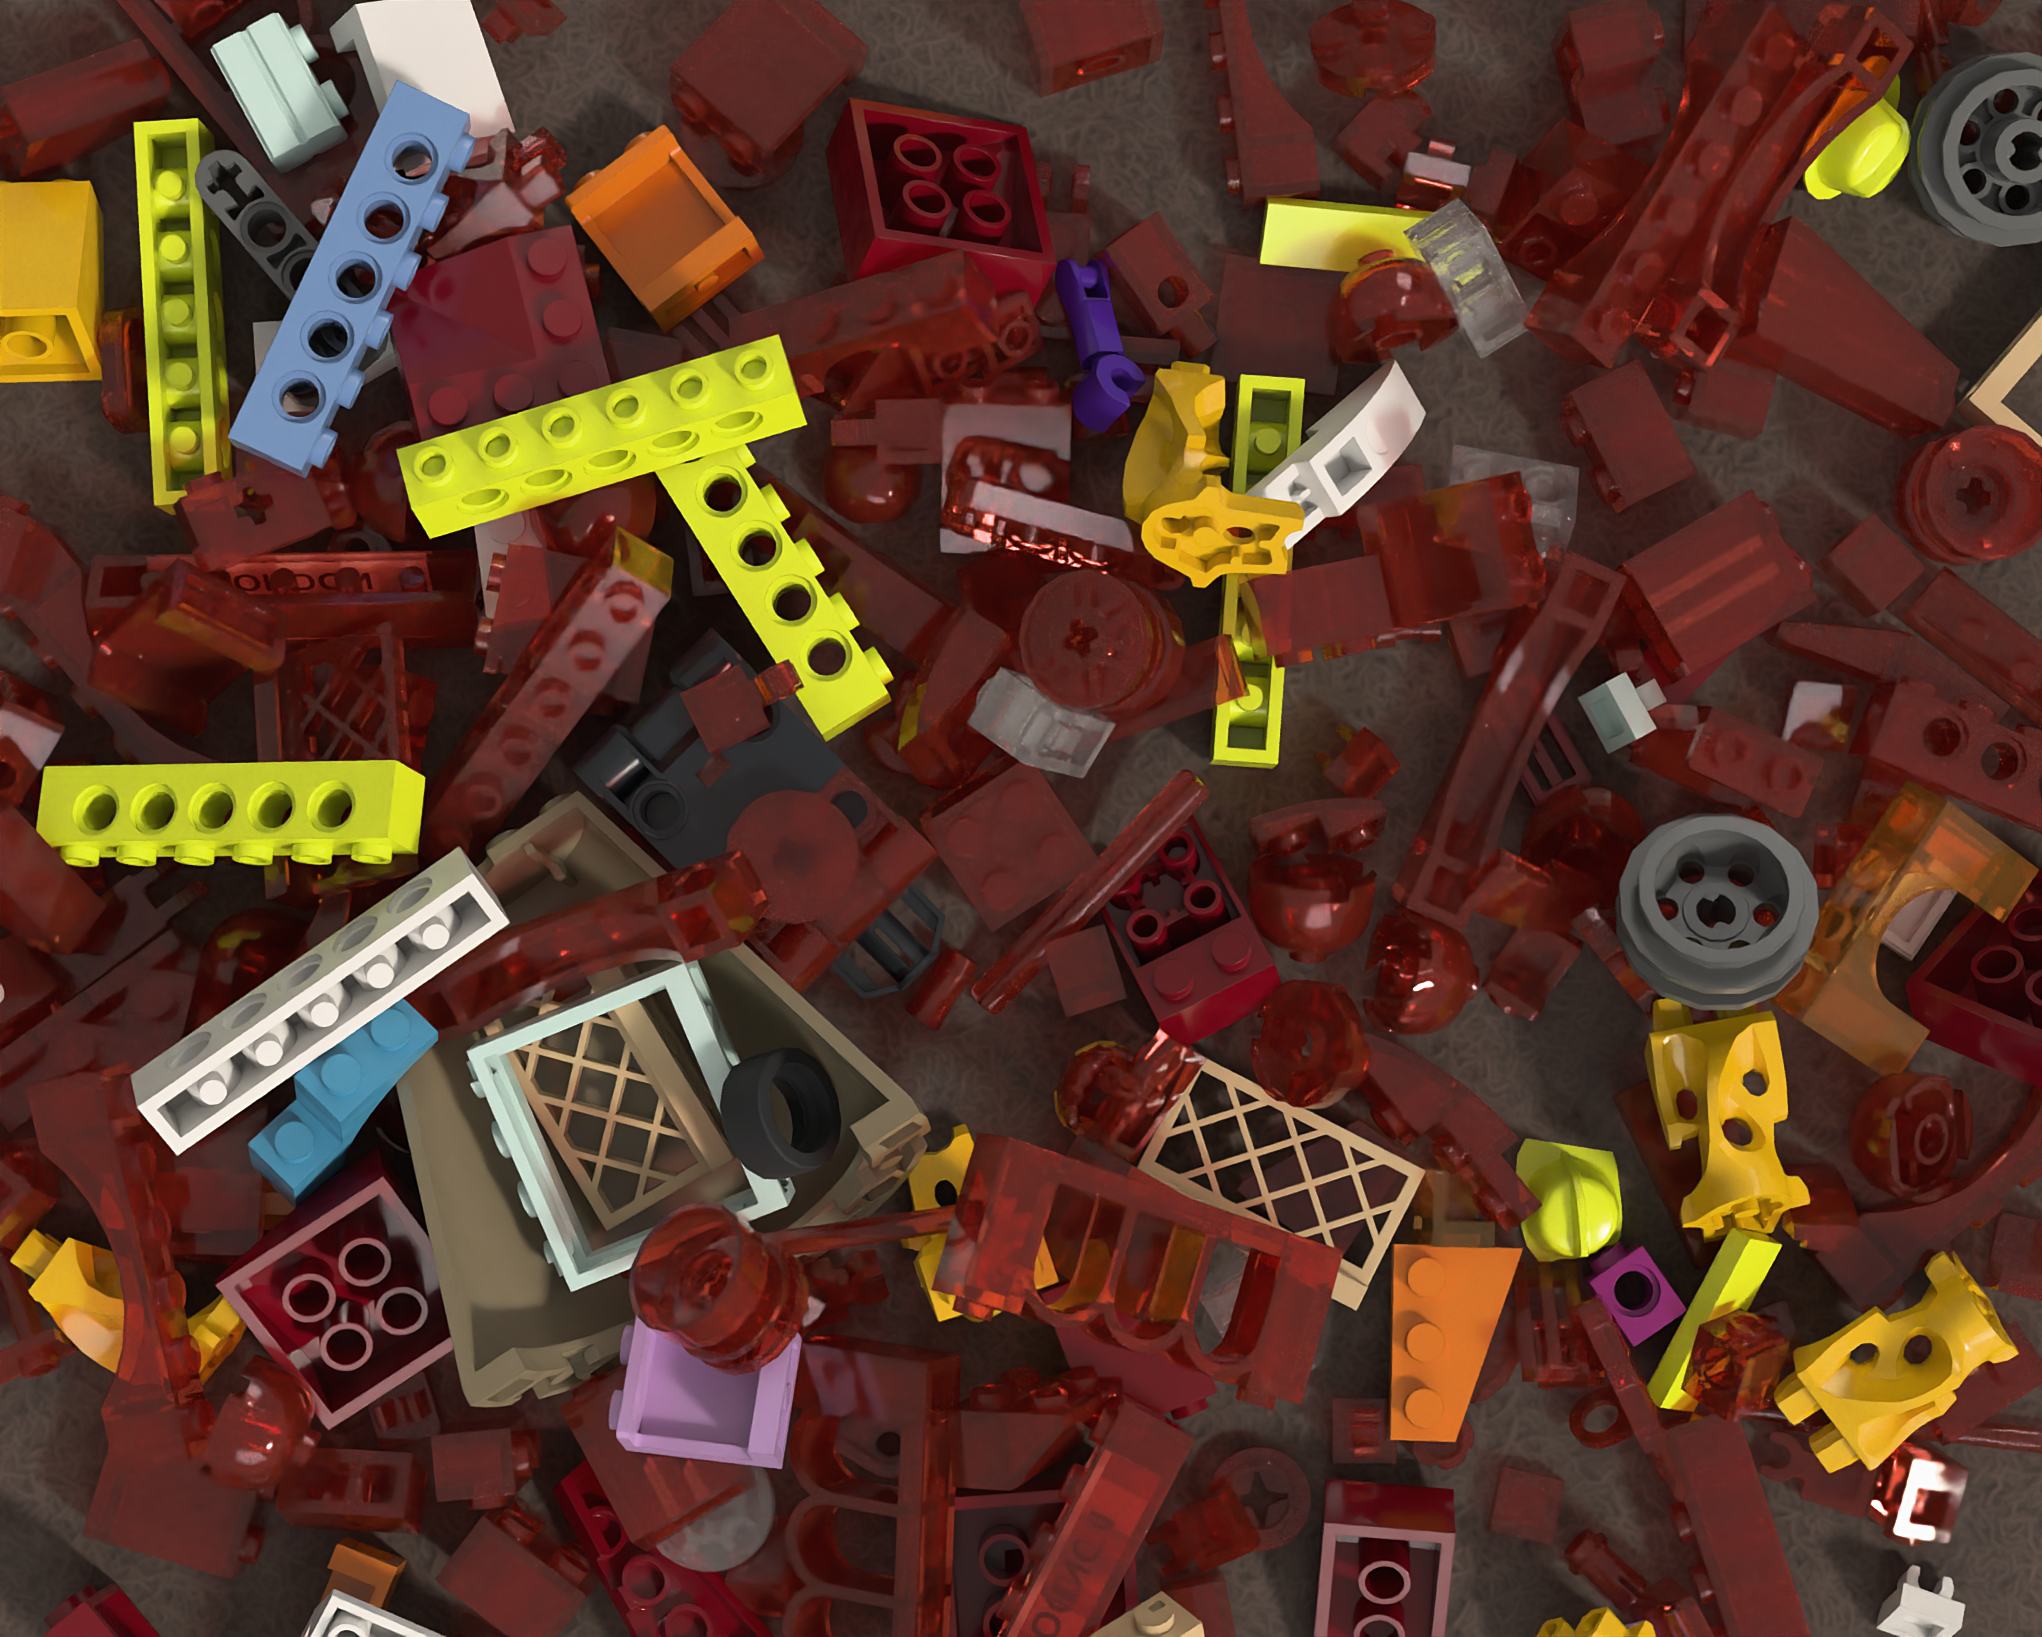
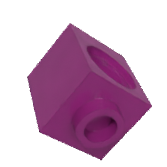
M1618 1241L1601 1251L1588 1262L1594 1272L1586 1276L1582 1281L1623 1341L1630 1346L1635 1347L1687 1311L1642 1245L1633 1244L1625 1249L1622 1243ZM1635 1271L1641 1275L1645 1282V1295L1637 1305L1625 1308L1616 1300L1614 1294L1615 1283L1622 1274Z

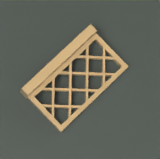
M612 927L474 1009L473 1011L487 1035L489 1036L505 1029L495 1012L513 1001L540 1008L538 1015L566 1005L552 1001L557 978L560 973L577 963L592 986L590 994L639 975L640 973ZM546 982L543 998L527 994ZM652 994L607 1012L609 1015L601 1014L584 1021L576 1053L543 1045V1038L518 1048L519 1050L529 1052L527 1065L517 1049L507 1053L526 1099L606 1231L709 1171L713 1172L736 1158L724 1133L722 1118L710 1089ZM593 1023L618 1029L625 1041L620 1065L586 1056ZM632 1054L642 1070L630 1068ZM539 1055L573 1063L566 1097L542 1091L534 1078ZM583 1066L617 1075L610 1108L575 1099ZM627 1078L652 1085L659 1097L654 1120L619 1111ZM551 1104L563 1107L560 1119ZM572 1110L607 1119L599 1152L574 1144L567 1132ZM666 1110L676 1126L663 1123ZM616 1122L651 1131L643 1163L609 1155ZM660 1133L684 1139L697 1162L679 1173L652 1166ZM585 1160L596 1162L594 1175ZM606 1165L640 1174L635 1199L614 1210L601 1188ZM649 1177L664 1180V1182L646 1192Z
M1195 1053L1124 1191L1357 1310L1426 1170ZM1201 1070L1226 1083L1234 1109L1197 1120L1189 1094ZM1235 1088L1259 1101L1240 1106ZM1185 1104L1191 1123L1172 1128ZM1270 1105L1283 1112L1291 1138L1255 1150L1243 1113ZM1236 1115L1248 1152L1211 1163L1200 1127ZM1292 1117L1317 1130L1298 1136ZM1193 1129L1203 1159V1167L1178 1174L1155 1162L1167 1137ZM1327 1134L1341 1142L1349 1168L1312 1179L1300 1142ZM1294 1145L1305 1182L1269 1193L1257 1156ZM1350 1147L1374 1158V1160L1355 1165ZM1250 1159L1262 1196L1237 1204L1222 1197L1214 1170ZM1385 1164L1408 1176L1396 1201L1370 1209L1358 1172ZM1207 1173L1213 1191L1189 1180V1178ZM1351 1175L1363 1211L1326 1223L1315 1186ZM1308 1188L1320 1225L1296 1233H1292L1279 1226L1271 1200ZM1265 1203L1270 1221L1246 1208ZM1391 1210L1378 1235L1372 1216ZM1366 1218L1374 1244L1362 1268L1337 1256L1329 1230ZM1322 1232L1328 1251L1304 1238Z

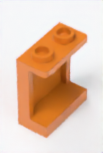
M661 125L653 132H644L636 136L625 147L623 155L603 170H595L583 176L574 186L573 192L564 199V203L575 220L664 334L765 258L752 232L739 216H734L681 149L666 125Z

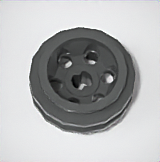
M2016 51L1974 56L1942 74L1918 103L1910 127L1911 141L1907 154L1908 178L1924 210L1950 233L1999 247L2042 241V121L2037 120L2038 113L2042 109V56L2030 52ZM2007 89L2013 94L2014 104L2007 113L2001 114L1995 109L1993 101L1997 92ZM1967 120H1969L1976 128V136L1970 144L1962 145L1959 143L1962 130ZM2020 134L2024 140V143L2018 149L2022 160L2013 166L2009 158L2016 150L2011 141ZM1974 168L1980 172L1982 183L1977 191L1970 193L1962 177L1966 171ZM2014 185L2021 186L2025 192V199L2015 206L2008 207L2005 202L2007 190Z
M1693 813L1657 827L1632 851L1619 882L1618 896L1615 902L1617 941L1633 972L1662 997L1698 1010H1741L1775 997L1801 971L1819 920L1817 883L1799 850L1771 827L1733 813ZM1702 875L1703 877L1700 882L1695 884L1682 881V879ZM1729 878L1744 884L1745 887L1734 885L1730 882ZM1667 904L1672 906L1677 912L1676 918L1667 921L1658 905ZM1759 910H1769L1775 923L1767 927L1761 926L1754 920L1753 914Z

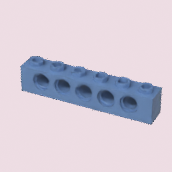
M396 80L227 436L234 446L305 479L312 464L321 469L323 468L338 436L337 432L329 429L340 405L348 409L353 406L364 383L366 373L357 369L367 347L378 350L391 326L394 314L385 311L392 294L396 287L406 291L418 269L422 256L413 252L423 229L434 232L445 212L449 196L441 193L451 170L461 174L472 155L477 138L469 135L471 129L469 113ZM410 151L423 153L431 161V167L427 174L415 180L405 179L394 170L397 159L402 154ZM379 210H392L403 218L402 229L394 237L388 239L377 238L366 229L367 222L372 214ZM353 268L366 269L376 278L373 290L361 298L348 297L339 290L341 277L345 272ZM324 327L339 328L348 336L345 349L335 357H321L311 350V340L314 334ZM305 385L315 389L319 393L320 399L316 410L310 415L294 417L283 410L284 397L293 387Z

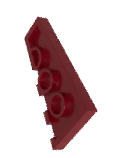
M605 1443L594 1450L552 1489L631 1637H774Z

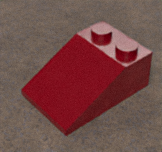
M1325 1479L1313 1637H1445L1456 1536L1454 1489Z

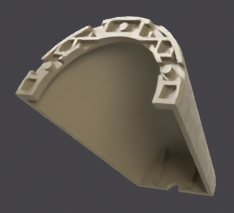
M579 791L573 794H562L551 799L540 809L539 817L519 830L512 829L499 834L487 844L486 852L488 856L476 869L496 894L510 923L403 997L438 1031V1041L398 1080L396 1087L461 1386L467 1401L473 1407L486 1408L512 1405L523 1398L521 1394L531 1387L538 1399H542L583 1386L627 1368L628 1365H622L620 1362L621 1339L625 1326L635 1325L638 1308L652 1309L654 1314L661 1318L695 1321L700 1318L703 1323L716 1324L777 1287L836 1244L829 1234L830 1231L838 1232L844 1228L843 1223L855 1215L862 1222L870 1217L891 1197L917 1166L928 1146L923 1135L931 1131L926 1115L911 1096ZM612 927L640 974L694 952L740 1062L746 1058L781 1047L801 1049L814 1057L829 1075L838 1096L842 1124L839 1144L831 1160L816 1170L790 1177L796 1191L788 1206L571 1292L564 1275L559 1276L553 1262L548 1264L543 1245L544 1241L548 1240L538 1216L531 1218L523 1207L517 1186L522 1178L513 1158H505L496 1145L491 1127L492 1122L496 1121L487 1098H479L470 1085L474 1079L466 1063L470 1061L466 1051L478 1040L488 1036L475 1015L474 1009ZM578 963L558 975L552 1001L568 1004L590 995L592 986ZM546 982L527 994L543 998ZM665 988L653 993L652 995L707 1084L667 989ZM513 1001L495 1013L506 1029L538 1016L540 1008ZM583 1022L543 1038L542 1044L576 1053ZM593 1023L586 1056L620 1065L625 1041L618 1029ZM517 1049L527 1065L529 1052ZM632 1054L630 1068L642 1070ZM539 1055L534 1078L542 1091L566 1097L573 1063ZM583 1066L575 1099L610 1108L617 1075ZM627 1078L619 1111L654 1120L659 1097L651 1084ZM771 1082L769 1098L772 1117L779 1133L791 1146L793 1132L791 1113L783 1094ZM529 1104L592 1251L752 1188L740 1160L736 1157L717 1170L709 1171L606 1231ZM551 1104L560 1119L563 1107ZM572 1110L567 1132L576 1146L599 1152L607 1119ZM666 1110L663 1123L676 1126ZM616 1122L609 1155L643 1163L651 1131ZM660 1133L652 1166L679 1173L697 1162L684 1139ZM585 1160L594 1175L596 1162ZM606 1165L601 1188L614 1210L635 1199L640 1174ZM649 1177L646 1192L664 1182V1180Z

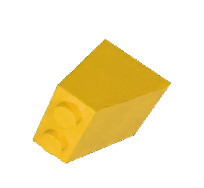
M57 179L52 182L11 183L0 181V383L106 380L103 214L91 182L70 179Z

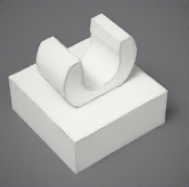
M1912 1565L1900 1577L1897 1583V1590L1882 1603L1876 1628L1899 1637H1952L1962 1627L1965 1604L1951 1600L1954 1592L1952 1579L1944 1576L1937 1582L1933 1593L1923 1590L1918 1584L1920 1567Z

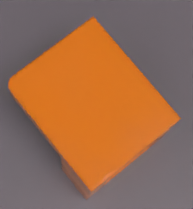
M347 1536L337 1543L327 1567L332 1569L333 1572L321 1602L333 1589H336L387 1611L407 1560Z

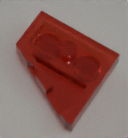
M1357 1120L1343 1128L1408 1162L1412 1158V1156L1361 1120ZM1331 1136L1303 1149L1312 1179L1349 1168L1341 1142ZM1350 1147L1355 1165L1374 1160V1158ZM1297 1154L1262 1172L1269 1193L1305 1182ZM1385 1164L1358 1172L1370 1209L1380 1204L1401 1172ZM1256 1175L1242 1182L1237 1189L1238 1192L1248 1199L1262 1196ZM1351 1175L1315 1186L1326 1223L1363 1211ZM1308 1188L1271 1200L1277 1219L1293 1231L1300 1232L1320 1225ZM1265 1203L1258 1204V1206L1267 1211ZM1366 1218L1329 1230L1337 1256L1343 1257L1366 1224ZM1322 1232L1305 1237L1306 1240L1328 1251Z

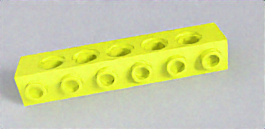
M198 118L133 122L154 505L170 515L235 511L231 441L227 437L230 432L219 218L203 200L195 184V173L198 164L205 156L215 151L214 135Z
M779 334L403 447L396 451L411 509L429 538L432 539L805 426L807 423Z
M1240 375L1235 394L1229 478L1230 492L1244 495L1300 447L1305 379ZM1244 527L1226 529L1232 536L1240 538L1251 537L1254 534L1252 530ZM1293 546L1287 550L1288 564L1286 574L1228 573L1222 576L1209 764L1273 769L1278 764Z
M746 444L656 470L655 473L826 742L892 701L884 685L892 681L894 677L874 646L862 652L851 635L850 630L860 624L840 592L828 598L816 580L815 576L825 571L807 540L802 538L798 542L793 543L781 525V522L789 518L790 514L772 485L769 483L759 490L746 468L756 463ZM724 482L738 485L742 490V495L739 503L733 509L719 512L708 506L709 494L715 486ZM757 536H766L776 542L774 557L762 566H752L742 560V550L745 544ZM801 590L811 597V606L807 614L795 621L780 618L776 613V605L779 598L787 591ZM824 644L838 645L846 652L843 667L833 675H819L811 669L810 661L812 654L818 647Z
M397 760L44 766L34 842L59 853L60 862L81 867L98 866L99 857H116V861L133 866L156 865L157 857H174V860L179 863L209 866L214 864L215 856H232L234 861L250 865L272 864L273 856L291 855V859L294 861L314 865L330 864L332 862V855H351V858L358 862L388 864L391 863L392 854H418L426 777ZM352 805L348 819L343 824H340L344 811ZM292 806L290 817L282 825L285 812ZM233 808L230 819L224 824L226 814ZM174 810L172 819L166 825L169 814ZM116 811L115 818L113 819V821H112L111 824L109 825L110 819H111L112 815L114 814V812Z

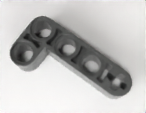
M218 150L208 154L198 164L195 173V184L199 194L292 302L300 280L304 276L319 243L243 156L230 150ZM228 177L239 185L251 201L243 210L220 185ZM270 222L286 224V232L280 243L272 247L258 246L257 237L259 231ZM344 273L339 281V290L351 298L364 297ZM324 327L318 330L311 340V350L325 358L339 355L347 345L340 342L341 329ZM388 333L378 350L367 347L357 370L364 372L380 358L386 350ZM296 386L286 393L298 405L314 407L319 404V393L312 387Z

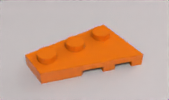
M1392 1245L1389 1440L1456 1442L1523 1248Z

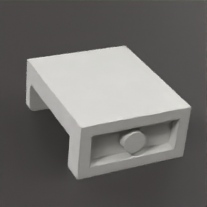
M381 0L355 4L329 29L337 53L358 51L379 115L396 80L470 114L471 129L469 135L476 137L477 141L466 167L482 164L493 159L497 155L495 148L516 132L470 0ZM410 151L402 154L397 159L394 170L404 169L406 176H418L429 171L431 161L423 153Z

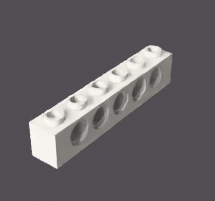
M460 846L130 1075L137 1108L176 1155H179L508 925L510 922L496 894Z

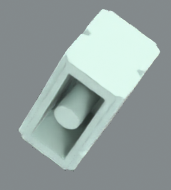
M272 13L249 25L245 31L236 32L214 44L210 49L270 161L281 173L298 167L312 159L314 155L322 154L344 142L349 137L340 119L349 115L350 112L331 79L320 85L309 65L319 59V55L301 24L290 29L279 13Z

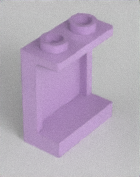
M638 1308L635 1325H626L622 1334L620 1362L622 1365L628 1366L624 1389L615 1390L612 1395L609 1409V1428L616 1430V1438L626 1451L782 1469L802 1343L795 1325L768 1321L767 1330L661 1318L657 1317L652 1309Z

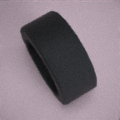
M781 1047L746 1058L732 1067L722 1087L720 1101L723 1130L732 1152L747 1170L763 1179L782 1180L816 1170L831 1160L840 1140L842 1124L840 1106L829 1075L814 1057L799 1048ZM771 1082L783 1094L791 1113L793 1127L791 1146L779 1133L772 1117L769 1098Z

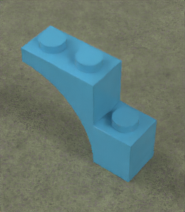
M402 998L307 1064L293 1076L296 1100L247 1144L251 1165L294 1208L299 1206L344 1166L349 1147L362 1125L398 1080L438 1041V1031Z

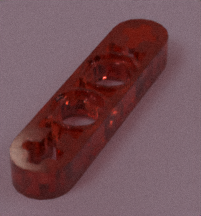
M957 480L951 483L940 516L944 525L956 534L1154 589L1174 590L1181 587L1185 582V574L1155 559L1145 548L1141 538L1142 525L976 480Z

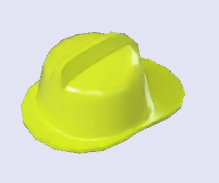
M1874 60L1861 70L1851 83L1832 117L1812 142L1804 161L1803 182L1806 191L1816 199H1831L1842 192L1862 198H1870L1892 182L1901 169L1909 152L1911 134L1908 122L1897 112L1900 99V78L1896 66L1889 60Z
M1526 1138L1517 1154L1515 1177L1522 1233L1526 1246L1537 1260L1545 1264L1559 1259L1589 1257V1255L1597 1253L1603 1247L1618 1242L1621 1235L1623 1217L1618 1170L1613 1152Z

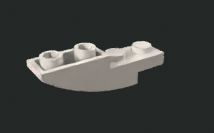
M1396 360L1385 363L1306 431L1309 440L1244 494L1297 502L1305 511L1303 530L1291 533L1285 539L1287 550L1325 517L1341 516L1361 498L1399 458L1420 428L1426 412Z

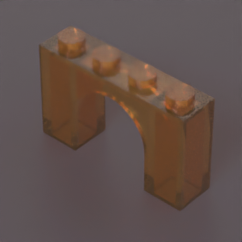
M1907 780L1819 910V920L1814 931V937L1801 971L1775 997L1767 1000L1864 1066L1895 1084L1930 1030L1891 1004L1879 988L1876 977V958L1881 939L1890 922L1906 904L1916 897L1929 891L1947 889L1963 902L2004 923L2039 869L1951 802Z

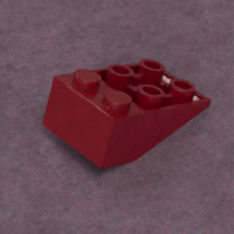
M1193 814L1080 870V874L1172 1054L1286 997L1274 961Z

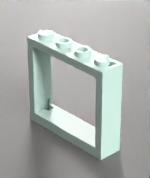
M694 952L484 1037L466 1051L470 1059L466 1063L474 1079L470 1085L479 1098H487L496 1119L491 1125L496 1145L505 1158H513L522 1178L517 1186L523 1207L531 1218L538 1216L548 1238L543 1244L548 1264L553 1262L559 1276L564 1275L571 1292L789 1205L796 1191L790 1177L782 1180L763 1179L747 1170L742 1164L752 1188L592 1251L507 1056V1053L666 988L721 1115L720 1101L723 1083L732 1067L740 1063V1060Z

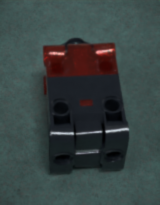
M711 627L669 669L671 671L669 675L673 684L628 729L621 725L616 727L613 725L571 769L607 805L618 811L759 951V956L800 995L802 993L807 995L832 969L862 999L896 991L898 993L903 992L928 968L940 953L938 948L946 916L915 886L942 859L939 856L940 854L899 813L895 814L761 681V678L754 669ZM900 899L935 933L931 951L890 912ZM878 927L912 960L913 965L908 966L875 933V928ZM859 944L898 984L879 988L847 956V953Z

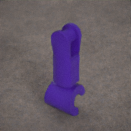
M1062 259L1056 267L1055 286L1069 318L1082 370H1090L1075 386L1072 393V408L1075 416L1084 426L1093 431L1105 432L1131 405L1129 400L1147 382V379L1142 370L1133 361L1124 357L1112 308L1108 269L1104 261L1092 259L1086 266L1077 265L1073 259Z

